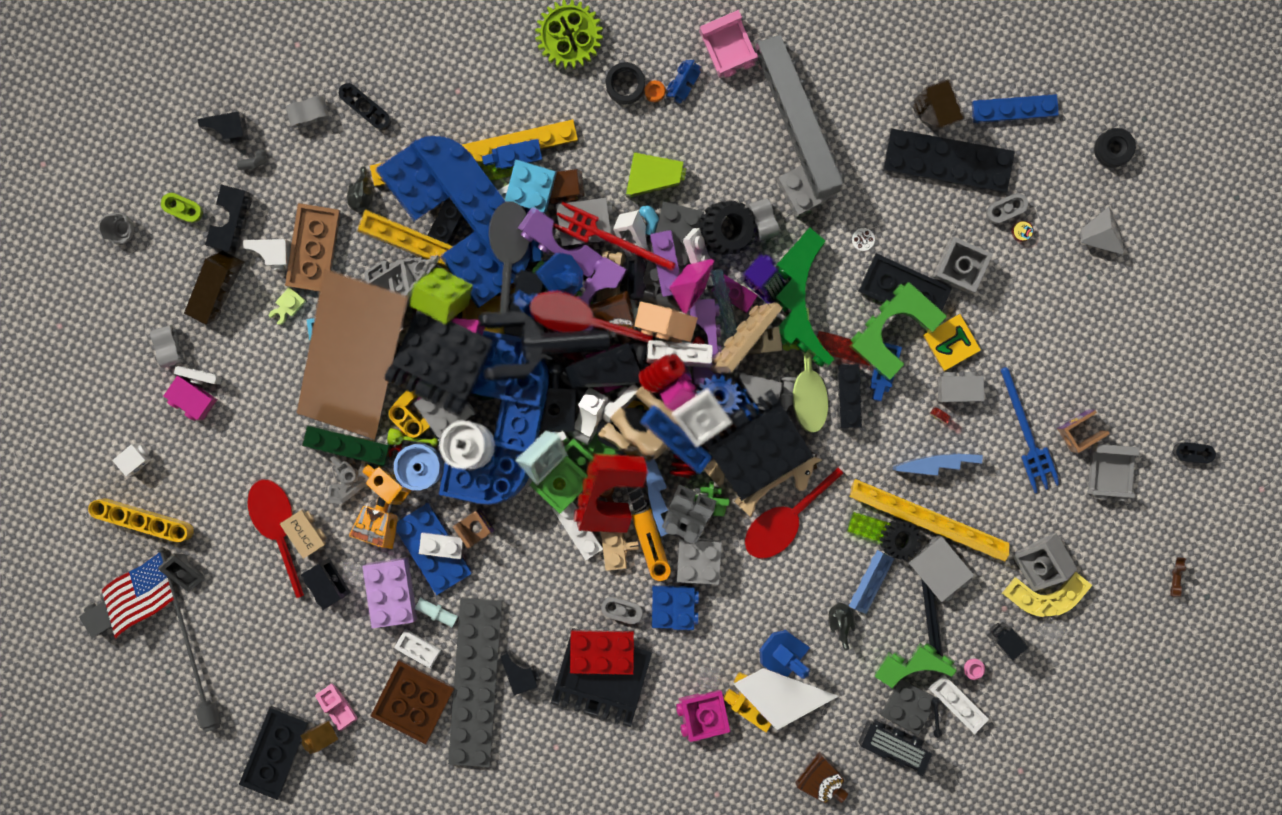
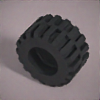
M724 201L714 203L711 207H707L704 210L706 214L701 215L700 219L703 221L699 223L698 227L701 228V234L705 244H708L707 249L709 251L714 250L715 254L722 255L741 253L740 251L748 249L747 245L753 243L751 238L756 236L754 229L757 228V224L753 223L755 216L750 215L751 210L750 208H745V204L738 203V201ZM726 216L731 219L734 226L733 235L729 240L725 238L721 230L722 221Z

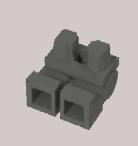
M678 485L662 528L665 529L666 533L671 535L678 534L684 537L685 541L691 544L697 543L708 519L714 511L716 500L699 493L696 501H694L696 492Z

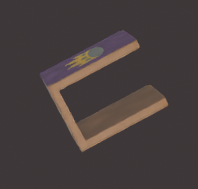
M1086 410L1057 428L1071 452L1080 453L1110 434L1109 431L1100 430L1077 444L1069 432L1076 425L1097 413L1096 410Z
M480 508L453 526L468 549L495 531ZM473 521H479L482 525V530L479 533L471 531L470 524Z

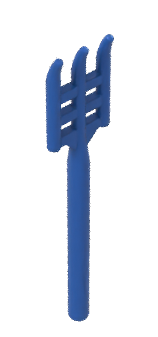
M1003 367L1001 374L1026 443L1030 449L1028 454L1021 456L1034 493H1037V485L1034 479L1037 476L1041 477L1045 489H1048L1045 475L1048 472H1051L1055 484L1058 486L1059 479L1047 447L1043 448V450L1036 447L1010 371L1007 367ZM1045 454L1046 459L1040 460L1039 456ZM1034 458L1035 463L1029 464L1028 460ZM1048 463L1049 468L1043 469L1042 465ZM1037 467L1038 471L1032 473L1031 469Z

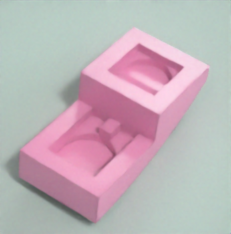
M330 684L315 695L323 711L330 715L338 731L344 730L358 720L353 709L334 684Z

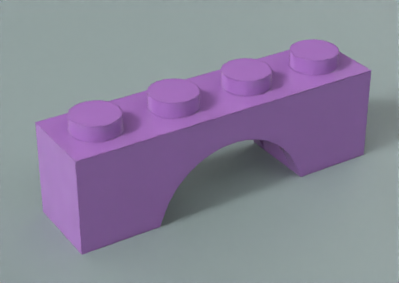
M532 207L518 227V229L523 231L521 236L530 242L534 239L539 243L538 248L546 254L552 252L553 254L564 253L572 255L582 269L583 275L587 278L591 277L595 271L593 268L598 259L602 260L603 257L585 244L572 249L561 248L553 238L552 227L554 221L538 209Z
M606 257L602 260L598 259L593 268L596 271L592 279L588 277L583 285V289H585L581 297L578 295L577 297L590 307L591 300L597 292L605 288H618L628 270ZM590 325L582 331H593L595 326Z
M715 299L697 300L689 310V315L698 318L696 325L705 332L708 345H712L713 358L715 354L721 352V345L717 346V337L721 336L720 324L716 325V316H719V303L715 304ZM692 366L693 385L704 384L703 381L706 377L711 381L713 375H716L717 379H720L721 375H723V373H713L708 367Z

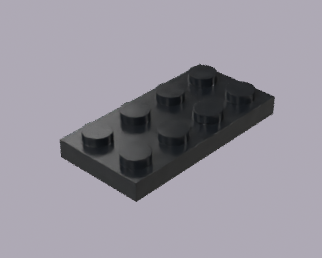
M875 253L858 292L884 303L886 300L891 301L894 298L893 292L900 284L904 286L909 282L942 311L952 287Z
M270 706L239 785L278 800L302 743L300 735L306 732L310 721L277 707Z

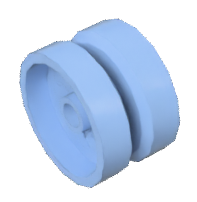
M428 444L407 446L398 453L394 461L396 479L402 486L410 490L420 491L429 488L437 483L443 474L444 462L442 456L436 448ZM417 463L421 465L420 471H418V467H415Z

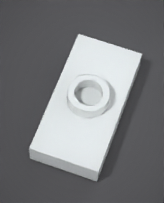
M177 366L174 374L191 378L190 382L203 385V381L221 384L222 377L219 375L184 366Z
M407 629L403 631L394 647L396 650L430 669L442 650Z

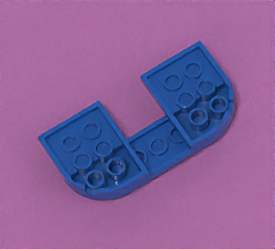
M427 136L415 140L411 145L375 169L414 222L450 198L475 232L446 251L440 258L454 276L473 285L470 298L477 308L502 291L503 263L496 258L491 249L489 225L493 213L501 204L505 203V200L466 148L450 138ZM530 241L524 256L518 262L512 264L511 284L514 282L516 274L520 273V270H525L528 265Z
M484 331L483 336L495 343L472 393L502 399L494 435V454L486 465L478 469L455 468L445 461L439 495L480 504H498L515 497L524 488L529 479V475L516 462V459L538 439L549 384V371L543 357L526 379L486 381L484 376L485 370L491 369L494 366L524 364L521 338Z

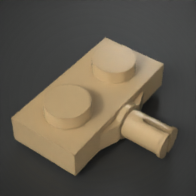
M601 532L606 571L626 569L627 551L639 550V546H636L639 545V542L626 543L621 532Z

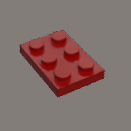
M571 630L570 673L633 674L634 631Z

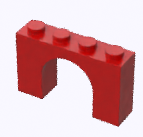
M594 454L592 463L588 465L587 479L583 481V492L578 498V508L574 510L573 515L574 522H577L579 531L628 532L632 520L629 504L604 502L599 500L598 497L604 491L613 487H643L648 474L644 457Z

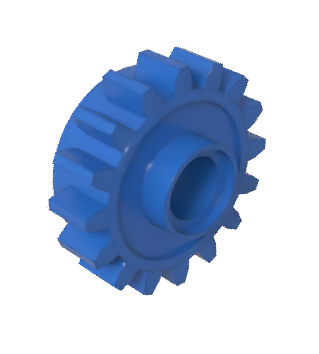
M713 375L711 381L706 377L703 381L704 384H699L698 389L700 391H696V394L699 395L708 388L713 396H720L723 401L717 402L728 417L739 409L738 406L742 403V400L738 398L742 392L736 391L738 384L732 385L731 378L725 381L724 375H721L720 379Z

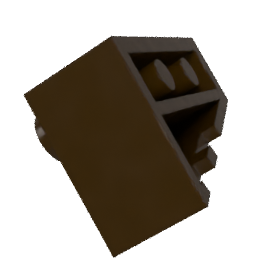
M950 79L925 87L914 99L913 110L916 116L919 115L922 121L935 127L942 128L964 119Z
M225 251L205 258L184 314L205 325L216 321L245 262Z

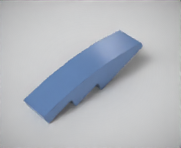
M960 453L932 455L894 465L893 470L938 476L939 467L960 470L961 461L982 464L983 455Z
M655 459L650 462H646L648 469L646 477L648 495L660 535L664 536L668 533L662 528L664 520L661 513L668 511V508L660 491L666 489L667 486Z

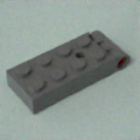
M663 202L656 233L671 230L679 273H681L688 264H691L683 239L693 228H700L698 225L702 222L700 217L704 214V211ZM648 260L644 276L645 292L643 298L639 299L638 302L679 312L680 307L673 295L662 297L656 263Z

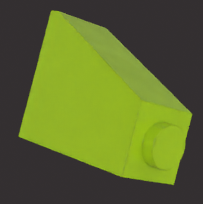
M634 152L626 197H634L679 186L680 180H685L687 168H683L684 162Z

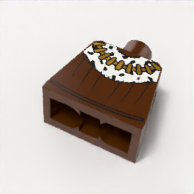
M628 291L590 305L594 318L634 329L635 317ZM608 331L609 338L617 336L620 345L629 343L632 340L631 337Z
M820 751L795 781L798 789L826 804L832 797L842 803L848 796V792L841 787L845 781L843 776Z

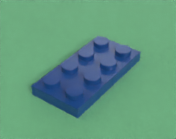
M429 502L397 521L396 531L436 596L473 573L463 556L461 559L419 554L422 532L450 536Z

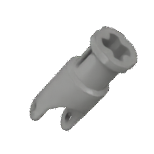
M780 377L782 381L780 403L785 411L790 407L792 412L791 420L793 424H796L797 418L793 407V389L797 377Z

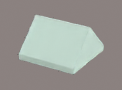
M545 431L516 459V462L538 485L567 456L560 435Z

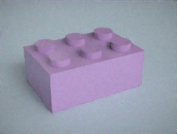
M408 557L363 565L372 629L412 623L417 620V613L414 610L416 606Z

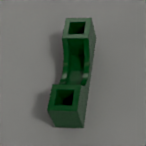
M307 425L302 444L304 447L383 466L389 464V452L393 448V445L385 442L355 437L315 425Z

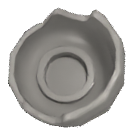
M119 212L105 215L99 221L98 226L100 236L111 241L113 244L129 242L133 237L135 228L131 219Z

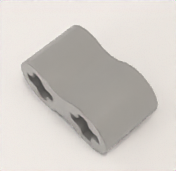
M324 96L312 97L286 106L291 128L304 127L308 124L330 118Z
M767 198L746 205V208L751 210L750 215L755 216L753 223L757 224V228L754 229L756 233L754 238L757 242L779 236V226L774 218L772 205Z
M169 325L151 330L150 336L159 366L166 368L183 363L184 357L174 326Z

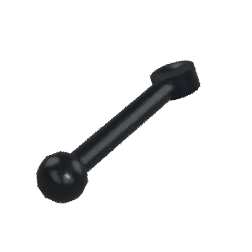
M933 697L932 703L934 704L935 730L933 734L936 738L942 736V731L939 727L938 711L940 699Z

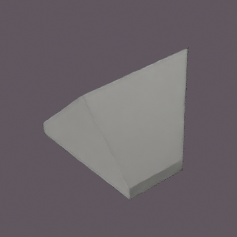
M1107 207L1080 231L1081 243L1119 254H1122L1124 251L1122 238L1110 207Z

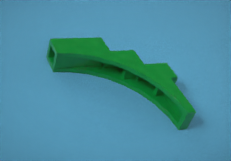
M809 227L776 265L784 281L788 279L790 282L776 296L774 301L782 307L781 311L783 313H786V311L789 313L778 326L781 344L783 346L787 344L790 347L796 341L798 343L796 346L802 352L807 353L808 351L813 356L812 360L820 367L824 365L827 368L834 358L823 348L814 334L808 319L805 303L809 269L826 240Z

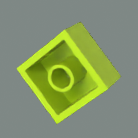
M436 267L413 285L410 306L447 324L469 306L473 285L448 273L444 269Z

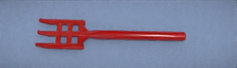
M565 202L561 203L564 207L575 213L573 218L561 213L556 214L570 223L568 228L553 223V227L585 243L589 242V237L596 235L607 242L669 270L675 268L674 262L598 229L596 222H598L599 217ZM579 215L583 216L581 222L577 220ZM588 218L592 220L590 225L586 224ZM574 225L578 226L576 232L572 231ZM583 229L587 230L585 236L580 235Z

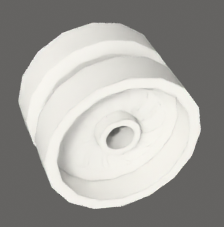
M459 421L446 428L441 436L440 450L442 457L455 468H481L490 461L494 454L495 443L493 435L481 424Z

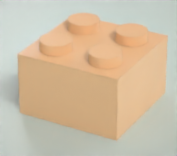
M640 302L634 326L642 328L641 332L653 336L654 333V337L678 343H682L683 340L691 342L698 318L672 309Z

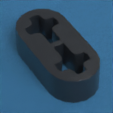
M1179 442L1173 448V455L1180 461L1206 464L1211 463L1215 459L1216 451L1212 446L1206 444ZM1185 448L1186 450H1191V454H1184L1183 456L1179 451ZM1197 451L1209 452V456L1204 458V456L1197 455Z

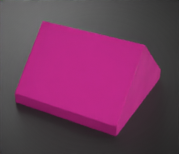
M708 259L688 264L669 287L683 313L687 314L704 293L715 262L714 260Z

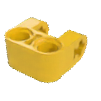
M406 390L390 408L389 418L408 437H420L431 427L425 418L421 420L408 407L418 396L414 394V391L409 392ZM398 408L404 410L405 415L402 419H398L395 416V411ZM413 422L419 425L420 429L417 434H413L410 431V425Z

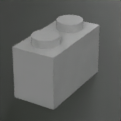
M944 372L943 377H938V402L984 401V376H978V372H965V376H957V372Z

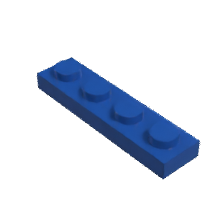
M1057 94L972 101L973 123L1057 117L1059 115Z
M653 405L640 421L641 424L696 473L701 474L712 459V456L700 445L696 447L688 435L657 406Z

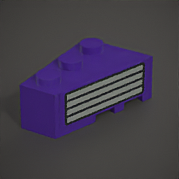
M760 255L743 273L740 279L767 304L775 302L776 296L783 290L786 284L774 266L776 264L775 261L768 255L765 257Z

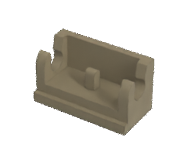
M779 327L766 329L745 356L782 350Z

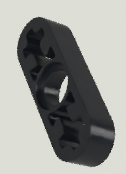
M345 83L341 85L338 94L348 106L376 129L386 130L389 128L391 118L386 111L353 84ZM353 89L352 94L358 98L356 102L351 97H346L345 90L350 91ZM364 101L370 103L371 107L368 112H361L359 109L360 104ZM374 111L380 117L385 116L384 120L386 122L384 124L379 123L377 125L378 120L372 116Z

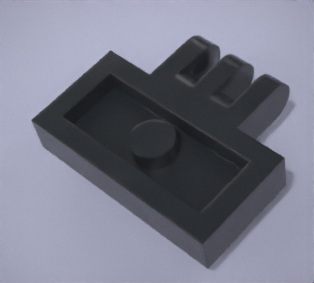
M638 255L627 257L625 269L628 271L621 281L624 285L620 286V290L628 291L630 300L641 299L645 292L644 272L646 265L644 258Z

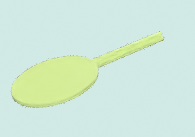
M806 308V309H807V314H808V319H809V309ZM807 351V353H804L805 371L799 374L794 384L793 407L801 427L807 432H817L823 427L827 418L828 396L822 378L812 369V355Z

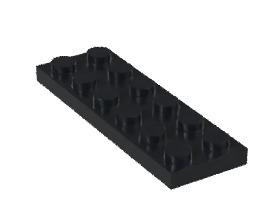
M891 128L882 171L1007 193L1015 151Z

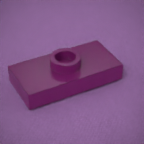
M723 273L711 290V292L745 313L748 312L758 296Z

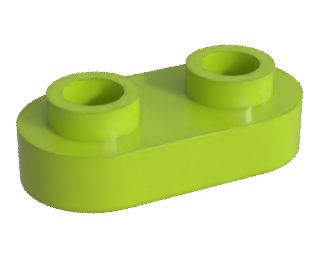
M167 193L161 199V207L166 213L187 222H198L203 216V209L198 203L180 195ZM176 201V206L172 208L171 203ZM192 209L196 211L194 216L190 215Z

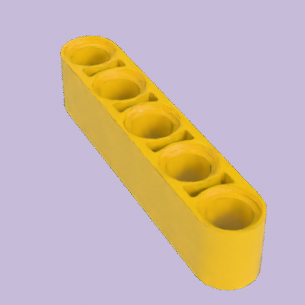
M110 499L94 500L88 506L89 514L96 519L173 542L188 540L194 532L192 525L188 522ZM100 503L105 508L103 514L98 509ZM120 509L123 510L125 514L123 519H120V517L118 516V512ZM139 515L144 517L145 522L143 525H140L138 522ZM159 521L164 523L165 528L163 531H160L158 528ZM179 527H182L184 529V537L179 536Z

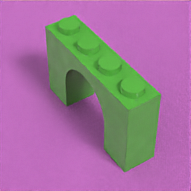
M909 282L904 286L900 284L893 292L894 298L891 301L886 300L879 307L881 312L877 317L872 315L864 324L867 328L862 333L858 331L850 340L853 342L850 348L886 380H891L904 363L891 353L882 341L881 331L885 321L895 314L907 315L914 319L928 333H932L947 317Z

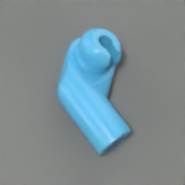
M642 206L639 213L647 222L645 234L650 236V234L656 232L659 217L651 206Z

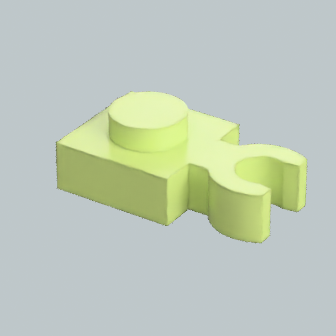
M288 287L275 302L280 307L272 310L269 313V317L273 318L276 314H279L280 320L277 324L282 325L286 321V315L289 314L293 317L306 300L291 287Z

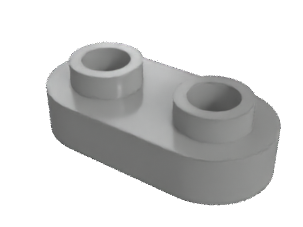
M1015 193L992 203L986 210V216L992 223L1004 222L1025 212L1028 208V200L1023 194ZM1014 201L1019 203L1018 208L1013 207ZM994 210L1000 212L999 217L994 216Z
M614 596L607 597L602 602V613L608 618L628 624H635L642 618V608L635 602ZM610 603H614L616 605V608L614 610H610L608 608V605ZM630 609H634L636 611V614L634 616H630L628 614V611Z

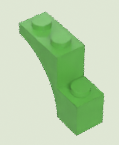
M919 643L907 663L904 662L905 659L895 652L893 654L888 652L875 671L874 677L893 688L903 677L916 671L934 670L952 677L957 669L953 659L946 655L940 656L936 653L937 650L927 643L925 645Z

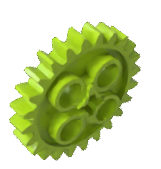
M563 0L562 6L554 2L555 9L547 7L548 15L541 13L544 21L537 20V24L541 28L535 29V32L540 35L535 40L536 42H542L537 47L539 50H544L542 53L543 57L549 55V63L556 60V67L564 63L565 69L568 68L569 64H572L573 69H576V63L578 62L583 67L584 59L591 62L590 54L597 56L594 48L601 49V44L597 41L603 40V36L598 34L603 31V28L596 27L601 23L600 19H594L596 16L595 11L589 14V5L583 9L581 1L577 6H575L574 0H571L570 5H567L566 1ZM572 17L580 19L576 25L570 24L569 20ZM561 18L565 19L578 51H574L569 37L566 36ZM553 25L561 27L558 33L550 32V28ZM580 36L589 38L585 44L578 43L577 39ZM567 44L569 50L562 53L558 50L559 46Z

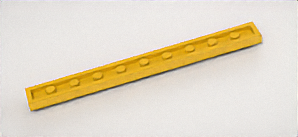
M572 119L462 144V146L480 164L483 163L482 156L493 154L492 149L500 146L538 139L540 150L577 142L578 138L574 120ZM383 163L370 165L375 187L386 185L375 170Z

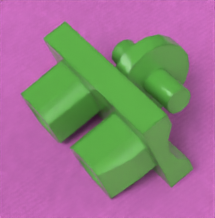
M710 481L709 487H701L700 493H708L707 497L716 500L713 511L714 516H724L730 499L713 496V494L721 495L722 488H714V482Z

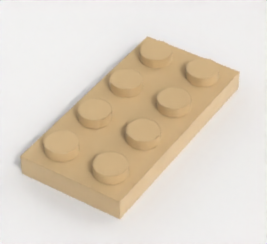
M777 302L753 307L749 312L750 316L748 319L738 325L736 334L726 340L724 349L714 355L711 368L709 369L713 373L732 372L782 310V307Z

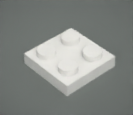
M708 388L672 413L696 447L732 423Z

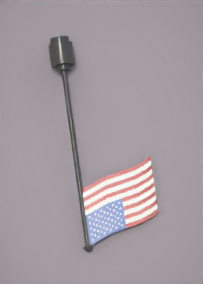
M160 547L157 550L159 553L143 565L106 585L102 589L115 639L130 626L154 615L171 601H174L202 701L198 703L199 707L195 708L200 728H203L204 733L220 728L219 722H221L216 702L211 703V700L205 699L172 579L158 570V567L166 561L164 553L166 549Z

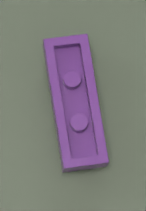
M669 230L650 234L654 254L675 263L673 270L656 264L662 297L673 295L669 287L680 274L672 233Z

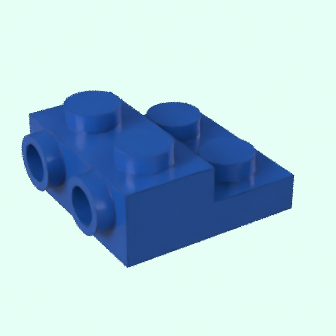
M653 585L652 628L694 630V625H698V612H694V604L699 603V591H695L694 586Z

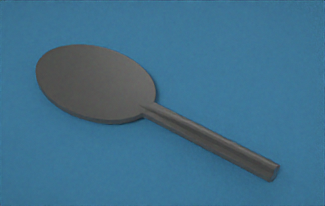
M512 201L501 204L495 210L489 225L491 249L496 258L503 263L500 313L509 312L512 264L518 262L524 256L529 245V241L521 236L523 231L518 229L527 214L519 204Z

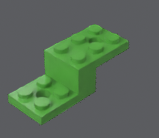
M597 432L589 445L573 438L565 447L567 456L538 485L534 481L529 484L559 514L583 491V481L587 479L588 465L592 463L594 454L615 455L618 451L600 442ZM556 478L565 480L566 486L564 489L557 490L554 487V480Z

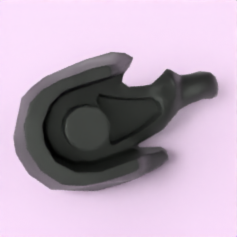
M365 166L360 168L361 174L354 185L353 183L349 185L347 193L348 205L356 212L368 210L373 197L372 186L366 187L368 178Z
M838 603L829 610V625L833 633L836 629L839 630L840 635L838 639L842 642L844 650H849L847 638L850 627L853 632L855 631L854 614L848 605Z

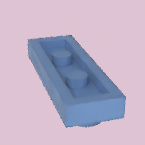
M879 550L876 551L866 573L861 579L856 593L852 596L849 604L851 608L864 614L867 613L895 558Z

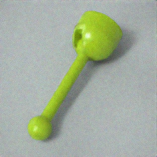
M395 428L389 429L387 437L389 445H399L403 440L428 443L432 446L439 444L436 438L431 440L404 436L401 430Z

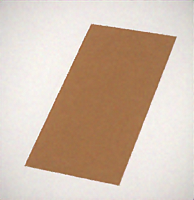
M324 269L297 414L375 440L388 381L384 377L388 367L393 363L407 296Z

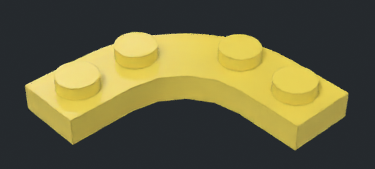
M1075 572L1057 591L1043 595L1035 593L1015 577L1002 594L1019 608L1032 615L1040 617L1061 615L1072 609L1087 593L1092 584Z

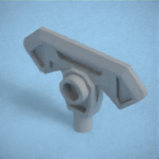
M334 454L330 457V460L335 465L334 469L341 484L329 486L328 502L343 504L367 485L366 482L369 477L363 473V469L370 462L361 461L359 470H357L345 460L342 461L337 454ZM372 463L376 468L380 466L379 464Z

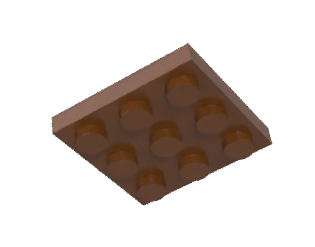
M399 659L370 717L427 744L454 691V686Z

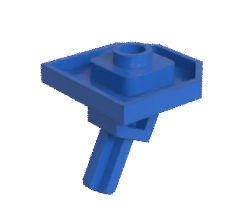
M556 253L536 271V274L549 292L557 291L575 295L583 287V271L572 255Z
M787 630L774 632L759 649L760 663L777 674L788 677L793 671L801 679H804L810 675V669L800 660L810 647Z

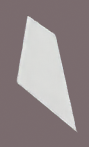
M764 668L734 683L739 691L776 730L839 697L838 695Z

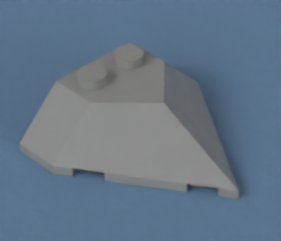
M438 255L431 256L430 259L426 260L422 257L399 259L395 263L381 261L364 272L365 280L368 284L407 296L405 314L410 306L413 285L433 270L440 257Z

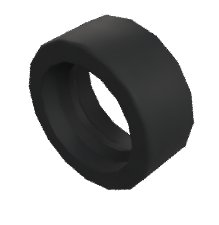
M622 62L609 70L606 77V89L610 98L616 103L623 105L632 104L640 99L645 90V76L638 66L629 62ZM624 71L633 73L638 80L635 92L627 96L620 95L613 87L616 75Z

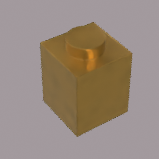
M329 721L321 723L300 735L302 746L309 754L319 752L339 740Z

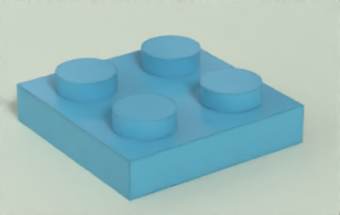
M515 160L505 201H512L530 209L533 207L540 212L546 213L557 171Z

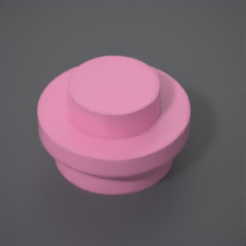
M969 659L964 665V673L969 679L977 680L984 675L985 666L979 659Z

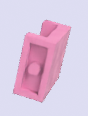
M739 10L700 26V35L719 77L724 76L728 78L736 74V70L742 67L744 70L756 65L755 62L759 57L755 53L742 24V16Z

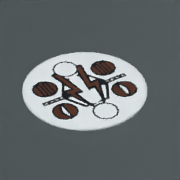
M860 228L854 232L852 243L856 249L867 251L873 247L875 236L871 230Z

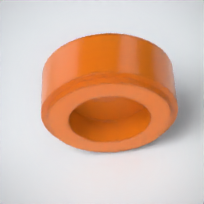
M650 81L645 87V97L650 102H660L665 97V86L660 81Z

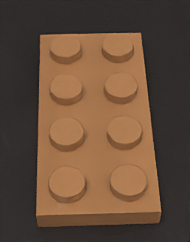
M298 203L285 286L320 292L324 269L332 271L341 210Z

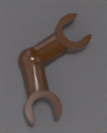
M1176 558L1175 568L1172 571L1173 578L1170 596L1181 597V576L1183 571H1186V558Z

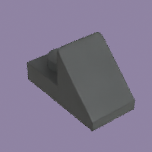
M173 554L158 567L159 571L188 592L204 579L203 574L188 563L186 554Z

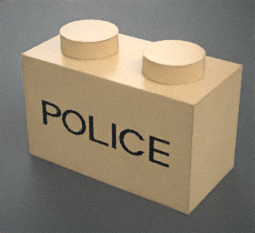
M304 509L280 523L303 559L326 544L325 539H327L322 529H317L313 524L315 519L309 511L305 512Z

